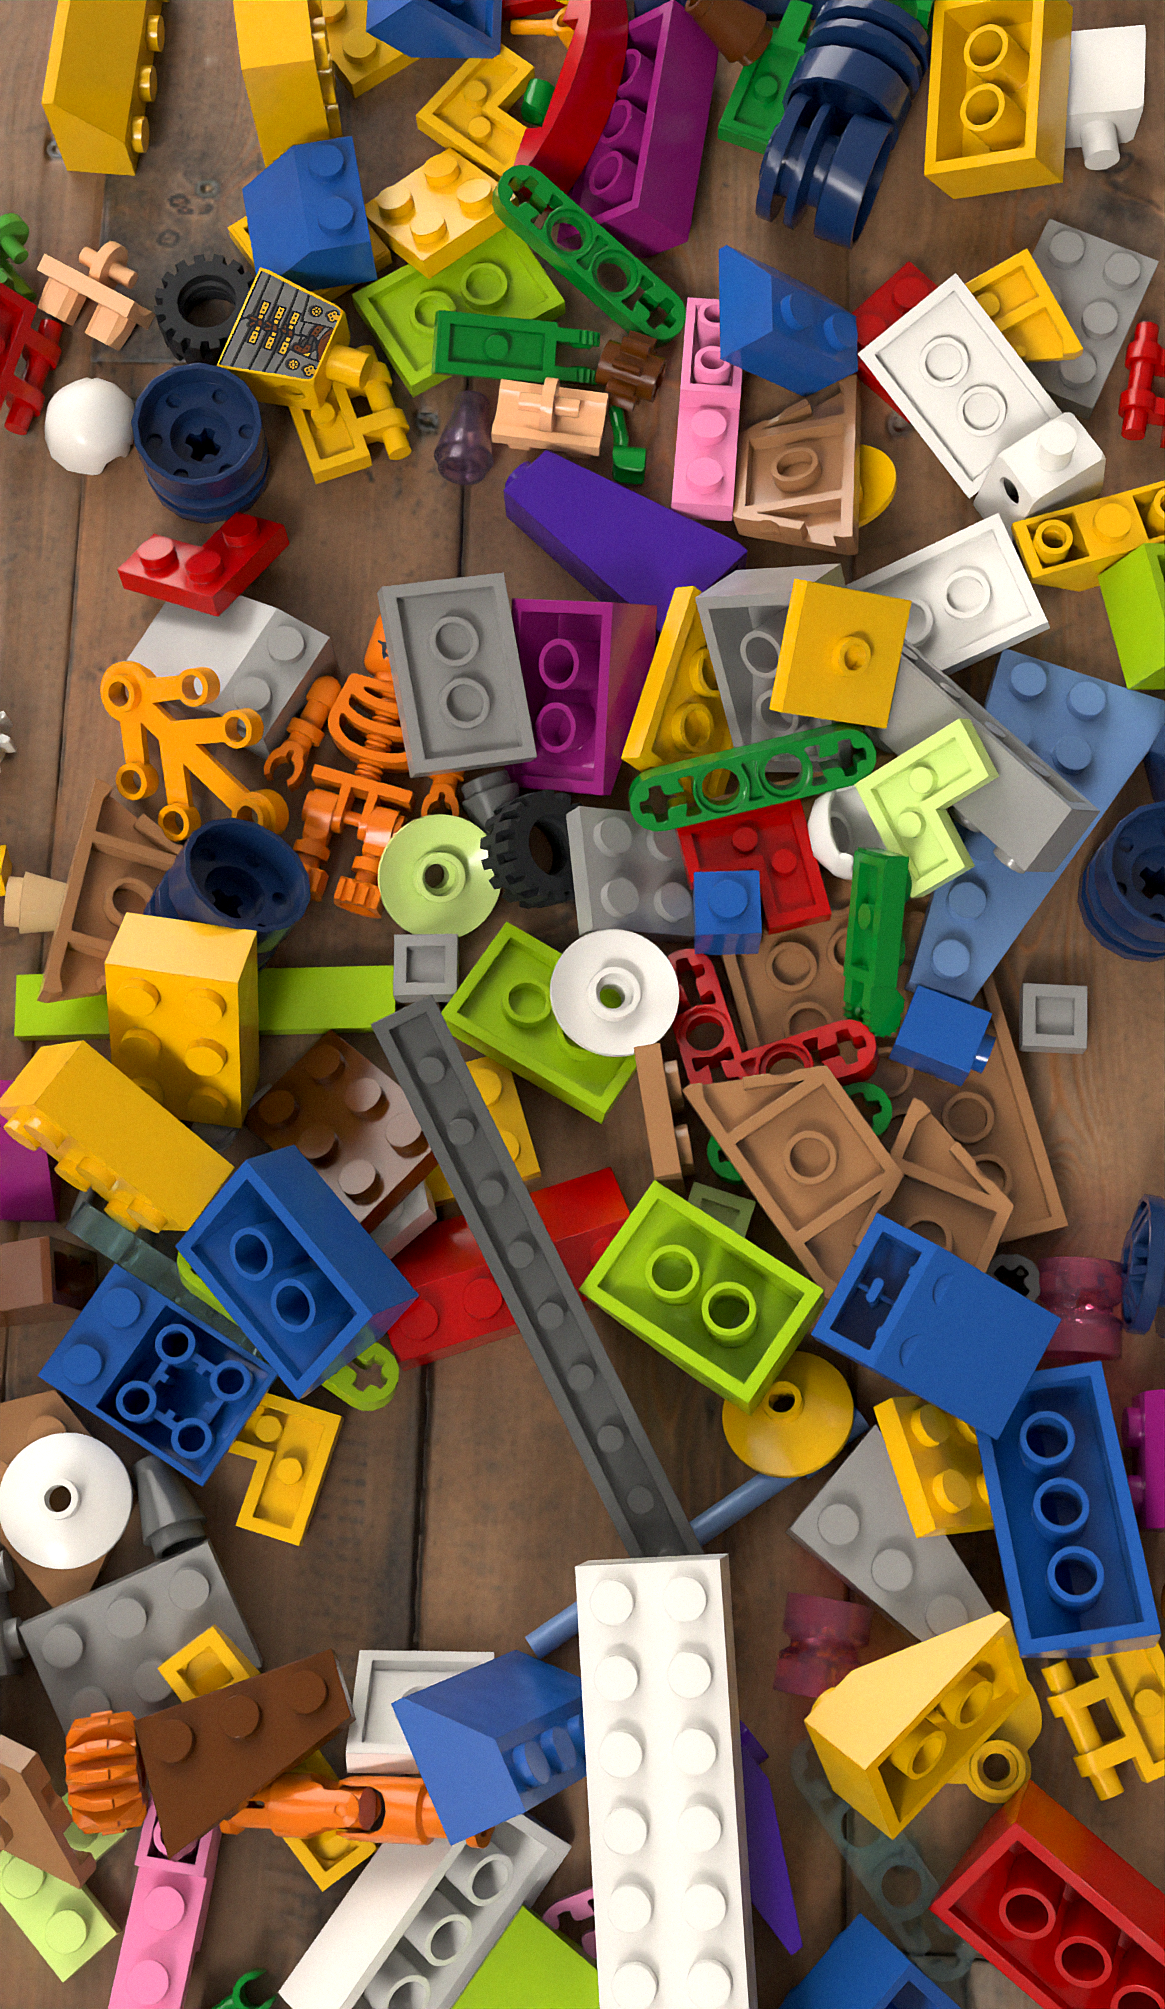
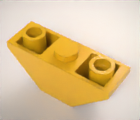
M1165 480L1012 523L1011 530L1030 583L1078 592L1100 586L1098 575L1143 543L1165 544Z

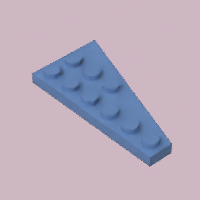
M1009 649L1001 651L996 660L983 708L1098 808L1100 813L1055 872H1025L1024 874L1018 873L1004 865L993 853L996 845L982 832H973L962 826L952 817V822L975 867L931 892L906 979L905 990L915 993L917 986L920 985L964 1003H971L1151 748L1165 724L1164 700L1134 690H1127L1125 687Z

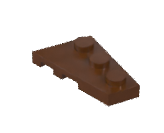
M332 1648L133 1721L168 1860L177 1862L195 1848V1843L223 1820L229 1821L248 1806V1801L284 1772L287 1774L356 1720L337 1653Z

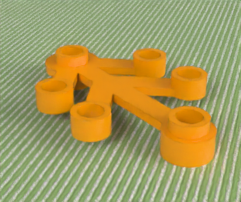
M123 661L113 664L106 670L100 686L101 699L109 715L120 722L126 762L117 771V789L128 800L150 797L158 789V773L149 760L147 728L159 740L168 805L162 808L158 815V826L163 829L165 836L170 841L178 842L188 839L192 832L201 827V817L193 803L189 770L232 810L231 818L254 822L252 817L253 808L257 813L259 825L277 835H281L285 831L289 822V810L283 797L271 789L250 792L202 745L225 742L228 746L238 749L257 744L264 732V725L260 715L253 709L242 708L229 711L221 717L176 720L159 704V702L177 699L191 707L213 703L220 693V681L212 669L196 667L186 669L180 675L156 677L150 669L140 663ZM196 677L202 683L203 691L201 696L194 689ZM125 686L129 691V699L126 697ZM239 718L246 726L244 738L240 736L237 730ZM135 772L141 778L140 790L136 787L133 780ZM176 813H179L183 819L184 827L182 831L176 824Z

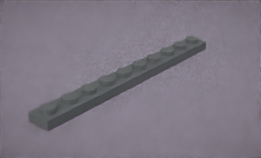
M429 995L372 1023L371 1026L629 1557L705 1555L433 995Z

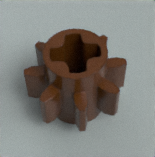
M630 330L628 337L624 336L621 343L611 339L607 342L599 360L595 382L606 386L605 391H608L609 396L608 404L633 412L635 404L639 405L641 399L652 403L655 401L667 368V359L657 356V352L654 351L657 339Z

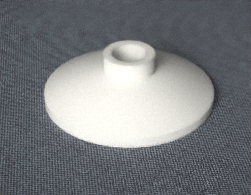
M606 929L595 931L579 938L561 955L551 978L550 1000L557 1022L567 1036L576 1044L598 1055L624 1057L634 1055V1047L657 1043L665 1035L677 1013L679 986L670 961L655 944L633 932ZM604 989L615 990L621 997V1006L614 1009L604 1006L600 1000V991Z
M57 1433L31 1443L11 1462L0 1485V1523L6 1538L23 1557L47 1568L74 1569L100 1559L116 1545L124 1534L133 1508V1488L124 1463L109 1446L84 1434ZM65 1486L71 1493L70 1505L62 1512H55L49 1504L50 1495L57 1487Z

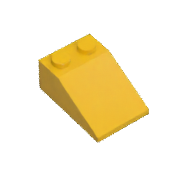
M998 1611L852 1670L837 1687L827 1689L818 1697L811 1713L804 1719L832 1790L890 1839L894 1840L1031 1693L1010 1619Z

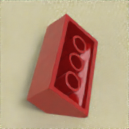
M611 1167L529 1193L586 1312L599 1307L580 1294L578 1290L630 1216ZM464 1215L429 1225L390 1259L419 1294L417 1299L387 1331L397 1364L403 1371L520 1334V1330Z
M1029 1779L986 1822L931 1900L928 1909L1043 2009H1165V1894Z

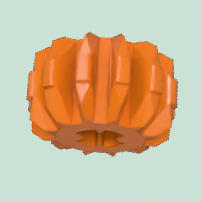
M113 1710L91 1713V1717L74 1719L65 1738L66 1754L64 1755V1760L66 1764L65 1782L68 1787V1804L72 1807L74 1823L84 1834L102 1832V1836L124 1833L127 1828L141 1826L147 1815L150 1785L133 1723L137 1719L130 1711L114 1713Z

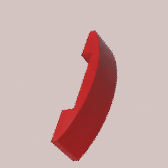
M569 0L562 21L574 30V34L542 127L525 129L513 166H532L544 174L566 195L589 161L615 102L628 45L629 27L626 0ZM525 186L519 190L528 199L532 195V192ZM547 205L544 211L552 212L554 210Z

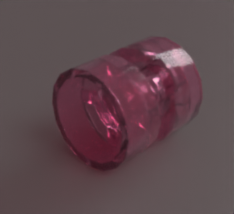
M1049 1257L1039 1259L1037 1261V1269L1040 1273L1039 1285L1041 1291L1037 1299L1046 1305V1310L1062 1319L1042 1357L1092 1362L1122 1359L1123 1321L1113 1315V1308L1123 1302L1121 1291L1124 1265L1113 1260L1090 1257ZM1077 1299H1079L1080 1308H1076Z
M787 1592L782 1631L790 1638V1644L788 1647L778 1651L772 1689L818 1698L827 1689L837 1687L852 1670L864 1666L857 1659V1652L869 1646L874 1608L845 1601Z

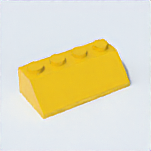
M58 0L41 104L67 171L136 175L139 153H146L149 145V123L145 116L147 102H154L157 93V74L153 65L154 52H162L164 47L165 26L163 17L160 15L162 2H170V0Z

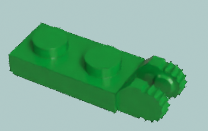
M438 310L435 312L431 374L497 381L504 379L544 385L546 377L558 378L562 384L594 386L597 385L595 382V370L585 366H555L556 344L572 346L574 349L590 350L593 347L600 346V333L558 327V322Z
M858 847V850H855L843 971V976H845L843 1001L846 1004L842 1009L845 1011L843 1016L847 1020L859 1021L869 1028V1032H872L873 1035L884 1038L886 1035L891 1036V1033L897 1032L896 1029L901 1026L900 1020L903 1019L900 1014L904 1012L905 999L895 987H897L898 969L905 957V941L902 935L904 907L910 897L912 887L911 875L908 870L909 856L881 848Z

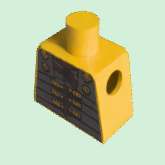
M260 267L216 366L227 369L243 380L258 402L315 411L323 406L333 381L362 390L366 386L371 374L373 356L370 353L348 347L350 343L349 327L346 314L339 306L270 270Z

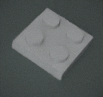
M579 806L566 814L579 936H585L599 930L619 929L636 933L649 941L685 944L694 939L693 890H690L675 829L658 832L645 829L635 821L631 811Z

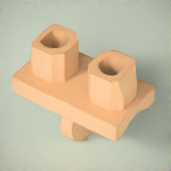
M109 241L98 252L89 247H84L79 255V262L90 268L89 277L44 253L37 270L49 276V279L44 287L38 305L39 309L73 326L86 298L98 303V306L85 333L117 351H120L136 324L147 330L149 329L155 313L114 291L118 284L132 289L138 279L137 272L127 268L128 251L124 246L115 241Z
M546 377L544 385L501 379L497 411L491 432L492 442L507 444L509 448L530 451L532 448L566 452L570 457L589 459L591 456L599 457L609 403L608 393L560 387L558 378Z

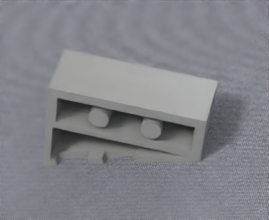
M876 1424L867 1431L785 1532L914 1644H919L994 1613L946 1535L916 1538L882 1433Z

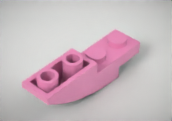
M687 298L671 510L688 519L732 521L742 369L720 359L719 299Z
M151 1792L135 1860V1865L139 1866L108 2009H184L195 1953L200 1952L222 1835L219 1824L195 1843L196 1847L177 1862L168 1860Z

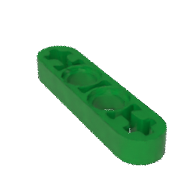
M527 165L510 167L502 174L493 191L492 205L495 214L507 227L628 334L632 330L657 339L655 348H660L669 344L680 333L686 321V310L680 297L544 174ZM525 186L532 192L529 203L524 202L517 207L510 201L513 190L519 191ZM549 205L554 211L548 215L541 229H539L534 223L539 214L542 215L546 206ZM559 223H567L574 226L581 235V248L573 252L563 251L558 248L551 236L552 227ZM601 264H615L623 270L627 279L626 288L623 291L610 292L601 286L597 278V268ZM638 286L641 287L645 292L632 308L628 309L624 303L631 298ZM659 306L664 309L667 315L663 320L664 324H660L654 329L646 321L650 316L649 311L653 312Z
M839 722L651 768L640 773L631 784L629 790L630 811L635 821L643 828L653 832L668 831L853 786L872 773L876 764V749L868 733L862 727L853 723ZM844 739H849L854 748H863V752L853 755L854 765L849 768H842L838 759L818 762L823 775L813 778V765L805 750L806 747L816 745V752L819 758L836 754L839 749L838 742ZM779 753L792 754L801 762V770L798 777L787 785L771 783L765 776L767 762ZM722 768L732 771L738 777V787L731 797L725 800H714L704 794L702 783L709 772ZM691 776V789L698 806L687 808L685 795L669 799L666 803L667 811L661 814H655L652 805L641 806L640 802L649 799V788L661 786L665 795L684 792L680 778Z

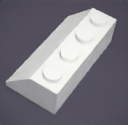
M527 1811L496 1825L490 1843L484 1849L469 1847L466 1840L451 1846L448 1839L435 1838L427 1846L382 1843L278 1993L292 2009H450L523 1903L531 1908L572 1846Z

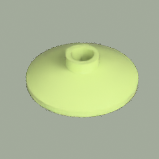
M447 814L423 816L407 823L398 830L386 845L378 868V888L381 900L391 918L411 934H458V937H461L482 924L493 910L501 889L494 890L489 882L494 873L492 869L484 870L481 862L482 859L488 858V851L480 849V840L487 835L470 821ZM439 864L444 871V878L439 885L430 887L425 881V872L431 865Z

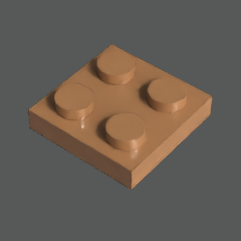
M660 1043L634 1047V1054L655 1180L679 1196L687 1195L684 1177L696 1175L688 1126L687 1124L675 1126L673 1114L686 1112L677 1060L664 1062Z

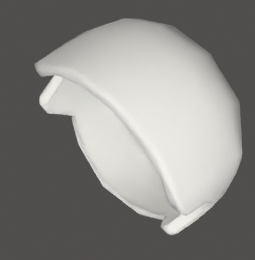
M86 377L62 387L52 397L46 412L45 440L51 457L68 471L98 475L102 473L106 464L119 456H128L130 445L134 441L131 421L135 408L132 399L114 383L100 378L90 379Z
M855 785L824 792L815 800L807 825L813 855L833 875L842 879L852 880L855 850H858V847L881 848L887 850Z

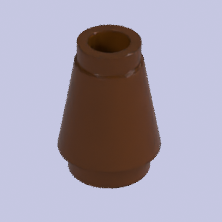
M687 0L685 4V11L692 16L693 20L729 63L737 61L742 66L751 65L760 57L771 40L773 27L766 22V13L742 0Z

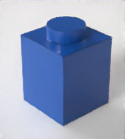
M759 870L694 872L693 922L695 954L733 955L759 953L762 936Z
M918 985L888 1059L961 1087L970 1070L982 1074L996 1040V1037L985 1033L992 1013Z

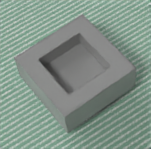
M458 934L394 935L393 996L396 1003L417 1002L429 995H433L436 1002L450 1001L459 988L460 941Z
M1023 983L1019 989V1051L1083 1054L1087 1049V986Z

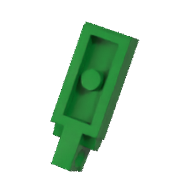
M790 0L779 28L773 27L771 40L764 52L751 65L743 66L719 122L717 139L764 155L771 134L785 112L782 100L799 58L804 54L808 40L806 37L812 23L810 21L813 9L812 4L800 0Z

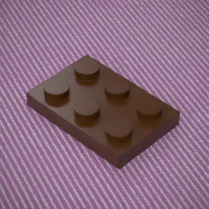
M331 1029L248 1110L243 1123L252 1134L272 1151L295 1145L369 1235L439 1165L402 1088Z

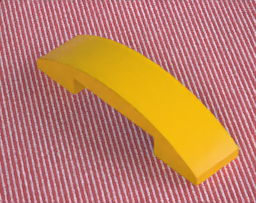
M216 1624L212 1625L157 1668L182 1703L261 1674ZM317 1750L291 1771L315 1773L327 1779L339 1781V1778L320 1750ZM341 1829L327 1831L310 1839L282 1837L322 1892L377 1851L379 1844L347 1840L336 1835V1831Z

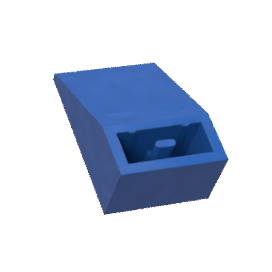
M876 1213L811 1335L816 1341L998 1440L1062 1319L939 1245Z
M114 1264L37 1376L204 1487L277 1379L278 1374L271 1366L125 1269Z

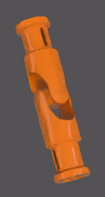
M284 1772L248 1801V1806L229 1821L223 1820L219 1824L220 1830L223 1833L232 1835L240 1834L245 1828L271 1829L274 1835L278 1837L310 1839L327 1831L341 1829L336 1831V1835L347 1840L359 1842L427 1846L435 1838L448 1839L423 1779L413 1777L362 1775L349 1776L337 1782L315 1773L289 1772L287 1774ZM371 1787L382 1794L385 1803L386 1813L384 1822L378 1831H367L371 1828L373 1822L378 1819L382 1808L378 1794ZM257 1801L264 1802V1805H258ZM495 1826L465 1839L467 1845L479 1849L487 1847Z

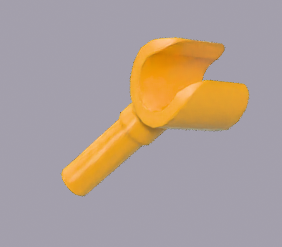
M567 6L561 9L554 18H547L546 20H512L510 24L512 35L558 36L567 50L574 34V30L562 21Z

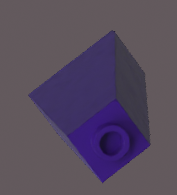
M545 450L532 464L529 461L520 464L510 474L505 483L503 492L506 517L598 601L657 605L655 650L675 588L695 586L703 593L735 570L746 569L747 550L738 542L548 450Z

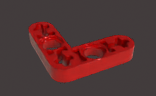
M694 949L678 950L667 957L675 971L679 986V1004L674 1021L672 1022V1028L690 1084L702 1083L705 1085L715 1083L710 1069L718 1068L721 1065L727 1081L741 1080L746 1076L767 1074L772 1066L782 1059L797 1060L803 1064L804 1068L815 1067L809 1052L817 1049L823 1066H828L842 1087L857 1082H864L876 1071L879 1063V1053L875 1036L872 1032H869V1028L866 1025L850 1019L836 1021L742 1052L718 976L709 957L705 954H695ZM690 970L693 971L697 978L696 986L703 1003L692 1008L681 985V974ZM703 1023H714L724 1030L722 1041L717 1047L707 1051H700L690 1046L689 1038L691 1032L697 1026ZM851 1041L855 1049H860L857 1051L858 1061L854 1064L846 1065L842 1056H838L840 1054L839 1044Z

